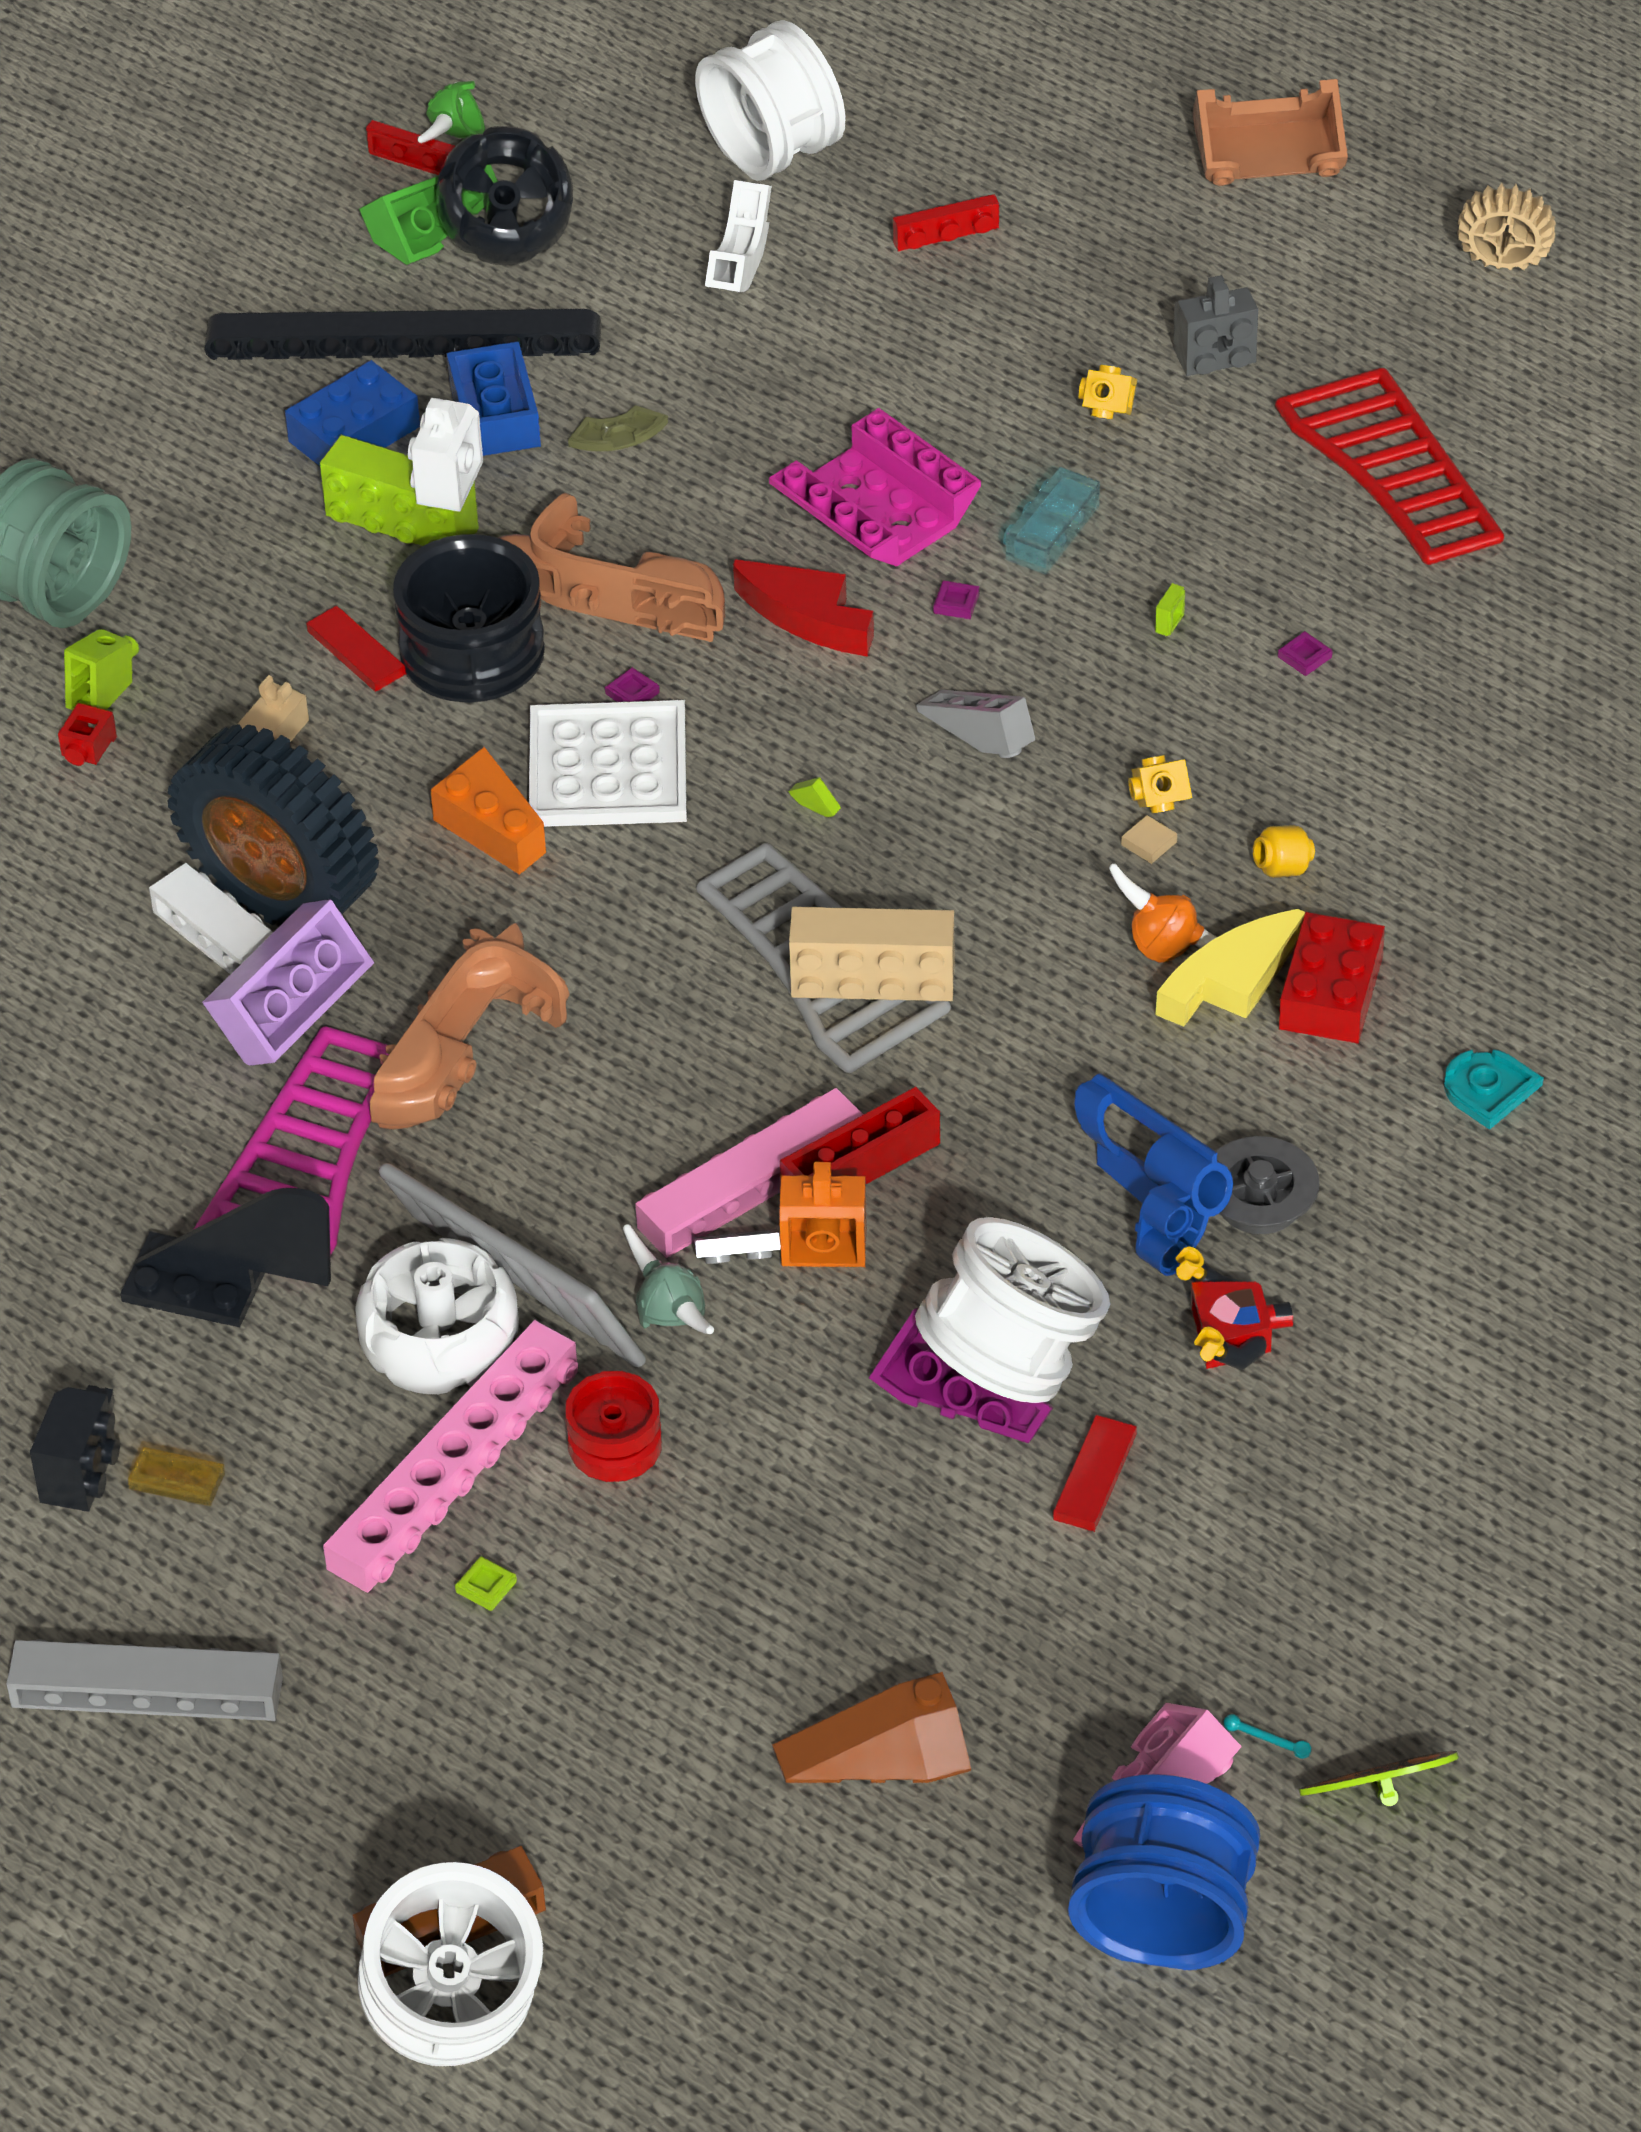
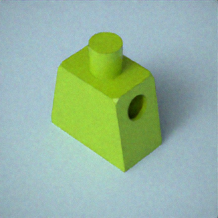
M101 629L67 647L64 650L65 707L74 710L76 705L81 703L107 710L132 683V658L139 652V646L135 639L128 635L121 637Z

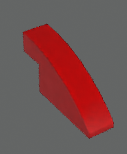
M734 560V590L760 615L787 632L814 644L840 652L868 657L874 638L873 610L844 607L847 600L846 574Z

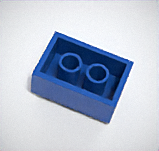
M519 341L447 353L449 385L453 401L470 404L479 412L483 456L541 447L538 410Z
M372 360L285 410L288 441L319 466L321 460L341 435L386 448L420 427L418 396Z

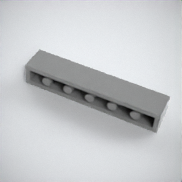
M36 1639L32 1641L15 1640L6 1684L12 1708L276 1721L283 1674L280 1654L268 1653L262 1650L243 1652L224 1651L219 1648L203 1650L183 1649L176 1646L103 1645L83 1641L62 1643Z

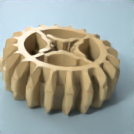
M1501 183L1497 190L1487 185L1483 193L1475 191L1472 199L1466 201L1462 213L1459 215L1458 236L1459 240L1462 241L1463 251L1470 252L1471 261L1481 259L1485 267L1493 265L1497 269L1503 267L1508 268V270L1520 267L1522 270H1525L1529 263L1538 266L1541 258L1547 257L1555 239L1556 222L1555 216H1552L1551 205H1543L1542 196L1532 197L1531 188L1524 192L1519 191L1517 184L1512 189H1506Z

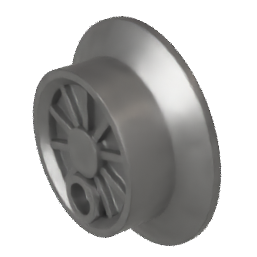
M1265 1136L1245 1137L1229 1142L1215 1151L1217 1152V1160L1229 1169L1233 1180V1190L1229 1203L1219 1214L1230 1225L1241 1231L1252 1234H1270L1281 1231L1305 1214L1317 1198L1319 1175L1315 1164L1303 1150L1287 1141Z

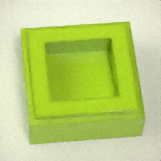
M1172 583L1156 606V633L1170 636L1182 619L1185 610V590L1183 586Z
M480 1556L457 1582L455 1590L456 1593L492 1611L515 1585L517 1577L516 1574Z

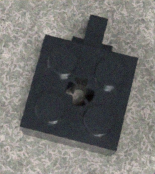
M88 1385L86 1390L67 1387L54 1393L30 1450L40 1503L89 1512L94 1498H101L106 1487V1469L108 1464L115 1465L120 1451V1441L115 1439L114 1436L115 1414L112 1413L115 1399L113 1389Z

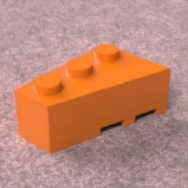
M485 747L430 789L433 820L519 875L546 853L544 822Z

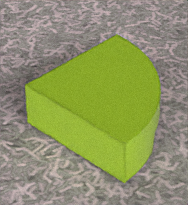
M820 777L796 783L788 791L800 805L822 816L832 817L841 809Z

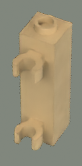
M268 675L259 686L261 697L238 724H240L242 729L246 725H254L258 733L263 728L269 729L273 732L274 740L283 735L290 739L291 742L309 721L306 695L292 689L287 682L282 686L273 683V677Z

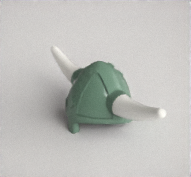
M624 1225L623 1231L645 1277L636 1298V1307L641 1326L645 1329L650 1324L660 1326L689 1325L699 1332L712 1334L714 1327L703 1317L705 1314V1301L699 1278L694 1276V1273L689 1268L686 1269L679 1264H663L648 1250L631 1225Z

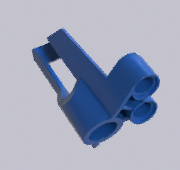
M1101 1073L1097 1074L1092 1080L1080 1084L1076 1090L1074 1102L1076 1117L1084 1132L1097 1142V1165L1142 1203L1139 1222L1135 1225V1231L1137 1232L1136 1254L1163 1275H1174L1176 1268L1181 1264L1176 1261V1256L1185 1247L1196 1248L1205 1232L1209 1217L1219 1214L1228 1205L1233 1190L1231 1172L1224 1164L1217 1160V1152ZM1112 1103L1161 1136L1150 1148L1145 1162L1108 1137L1104 1126V1113Z

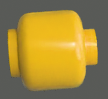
M1296 825L1267 827L1256 838L1253 845V858L1256 866L1261 868L1265 875L1273 878L1303 874L1315 855V846L1312 839L1308 838L1307 833L1302 827Z

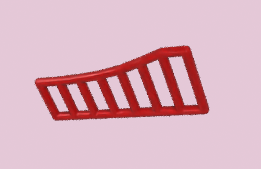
M1386 368L1374 369L1280 397L1275 401V408L1290 430L1328 457L1357 481L1389 515L1423 563L1427 565L1435 564L1503 542L1505 536L1501 528ZM1375 384H1380L1385 391V394L1302 419L1295 411V408ZM1393 406L1402 415L1401 417L1327 439L1315 431L1316 429ZM1412 429L1418 438L1417 440L1357 458H1351L1342 451L1345 448ZM1428 452L1434 460L1433 463L1377 480L1367 471L1368 469ZM1442 475L1451 484V486L1398 502L1388 493L1389 491ZM1459 498L1468 508L1416 525L1407 515ZM1474 522H1478L1484 533L1435 548H1431L1425 537Z

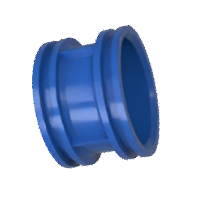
M1150 1774L1121 1778L1106 1784L1091 1797L1087 1806L1082 1832V1846L1085 1858L1075 1872L1068 1906L1072 1925L1092 1946L1121 1961L1182 1970H1197L1224 1962L1238 1951L1244 1938L1249 1908L1245 1893L1246 1884L1254 1874L1260 1843V1829L1255 1817L1241 1802L1226 1792L1188 1778Z

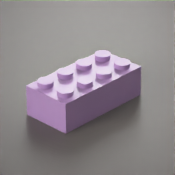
M331 899L303 903L202 1003L244 1063L249 1066L275 1063L374 964V961Z

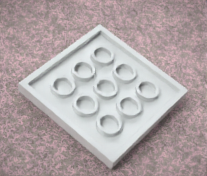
M685 700L530 705L529 804L544 822V827L687 822Z

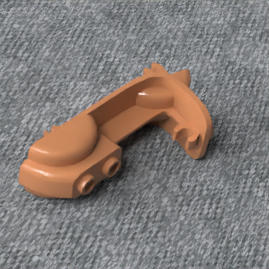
M563 493L559 495L543 510L535 520L530 536L513 534L498 537L516 545L532 559L539 574L541 599L546 603L583 614L655 629L659 633L663 631L669 632L670 636L678 634L709 642L713 641L714 631H721L725 620L724 590L716 574L707 565L680 557L645 552L638 565L631 568L567 553L575 545H583L584 536L582 531L589 532L591 529L590 519L585 516H578L576 498L570 494Z
M518 924L510 925L496 938L484 930L471 929L470 937L472 939L463 940V947L467 951L455 962L436 990H429L427 1003L425 1005L419 1004L417 1017L397 1045L392 1044L385 1047L386 1053L389 1055L380 1054L382 1066L374 1078L375 1092L370 1100L371 1120L373 1123H378L379 1128L393 1130L409 1128L437 1119L445 1110L449 1111L452 1108L457 1092L464 1082H470L476 1070L472 1046L463 1043V1041L493 999H504L522 1006L523 1014L527 1015L532 1011L541 1017L542 1021L548 1022L555 1028L560 1027L566 1022V1001L570 994L567 985L550 966L524 950V938Z

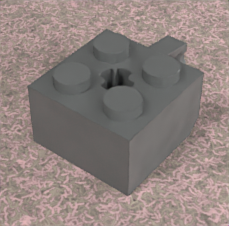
M1222 275L1208 278L1205 296L1175 302L1173 349L1186 376L1205 375L1216 370L1231 367L1240 368L1247 364L1256 363L1258 307L1248 287L1229 291Z

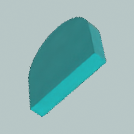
M1469 1050L1457 1055L1448 1064L1444 1077V1090L1454 1106L1490 1130L1543 1085L1544 1078L1505 1052L1493 1050L1492 1053H1473V1050Z

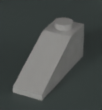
M940 690L916 704L919 713L982 753L999 754L1001 758H1010L1022 752L1021 748L1036 740L1025 697Z

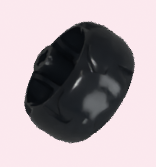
M512 126L490 127L483 134H471L464 138L444 160L439 172L436 190L437 212L441 224L450 239L464 252L477 254L480 260L490 264H521L531 260L543 250L546 252L564 233L573 203V183L568 167L559 152L553 146L549 148L545 146L536 134ZM509 164L523 168L524 172L515 184L507 180L493 183L484 170L486 165ZM462 188L475 192L489 193L485 219L481 216L474 217L464 207L461 195ZM547 197L546 209L542 217L536 222L528 220L524 223L523 227H519L517 216L520 198L538 199Z

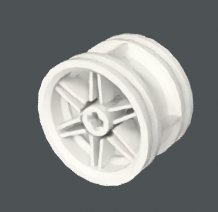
M785 20L775 21L767 28L756 31L750 37L746 47L742 49L725 47L718 50L715 54L703 58L698 63L695 73V86L698 102L708 129L723 154L751 179L756 181L766 180L774 173L785 170L791 164L793 154L799 151L807 154L817 153L826 146L835 144L842 138L845 130L846 116L839 85L831 67L817 45L795 24Z
M993 1217L977 1218L969 1223L962 1239L959 1240L952 1253L953 1264L957 1270L956 1276L954 1278L940 1279L931 1286L925 1300L922 1301L916 1312V1325L930 1348L950 1367L972 1382L1003 1397L1020 1402H1047L1056 1396L1062 1382L1066 1380L1073 1364L1068 1350L1070 1343L1086 1341L1092 1337L1098 1328L1099 1322L1107 1314L1110 1307L1108 1292L1100 1279L1083 1261L1044 1234L1006 1219Z

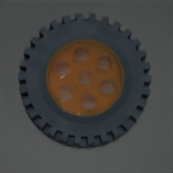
M240 724L232 725L229 729L225 727L216 733L171 779L172 784L168 787V794L171 797L167 802L168 808L175 811L170 816L172 824L182 827L176 833L180 842L190 844L186 852L192 860L199 859L202 865L198 869L207 876L211 874L217 880L214 885L222 892L226 889L232 894L239 905L243 903L248 906L247 912L250 914L255 913L256 915L260 913L264 916V921L271 925L279 922L281 926L303 903L329 899L333 901L342 915L372 885L371 883L377 876L375 870L379 867V860L374 858L378 854L377 844L369 842L374 837L372 828L362 825L367 819L362 809H353L351 804L355 801V798L349 791L342 793L338 788L342 783L334 774L329 778L322 771L326 765L318 758L312 763L307 759L308 751L299 745L294 750L290 747V739L283 735L274 740L273 732L269 729L263 728L258 733L254 725H246L242 729Z

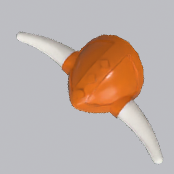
M1116 864L1110 865L1109 869L1118 887L1137 908L1132 920L1133 939L1138 949L1148 959L1159 963L1172 961L1182 955L1190 945L1202 948L1217 938L1197 923V913L1188 896L1177 894L1157 897L1133 883Z

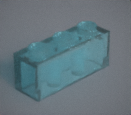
M1059 467L1051 479H1046L1043 482L1040 493L1036 498L1025 505L1022 515L1016 523L1010 524L1006 529L1003 538V544L1006 545V560L1046 575L1099 508L1100 481Z

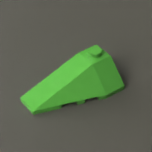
M486 165L484 171L493 183L498 182L492 166ZM439 176L382 196L359 209L373 242L406 265L432 256L444 247L441 241L448 234L442 226L437 212L436 190ZM462 188L461 195L464 207L472 215H477L487 205L489 193L475 192Z

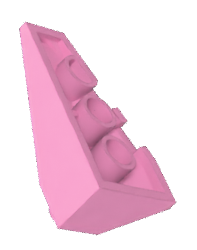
M1165 1703L1132 1744L1131 1748L1140 1752L1135 1761L1128 1766H1119L1112 1779L1118 1780L1130 1776L1155 1774L1178 1776L1208 1784L1216 1777L1223 1775L1233 1763L1232 1757L1242 1746L1207 1709ZM1084 1823L1073 1839L1081 1847H1083L1082 1832Z

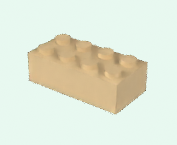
M792 907L789 939L791 997L953 1001L955 969L954 910Z

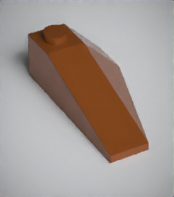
M943 1672L899 1683L772 1744L786 1783H840L842 1780H871V1783H886V1780H913V1783H929L971 1771L957 1706Z

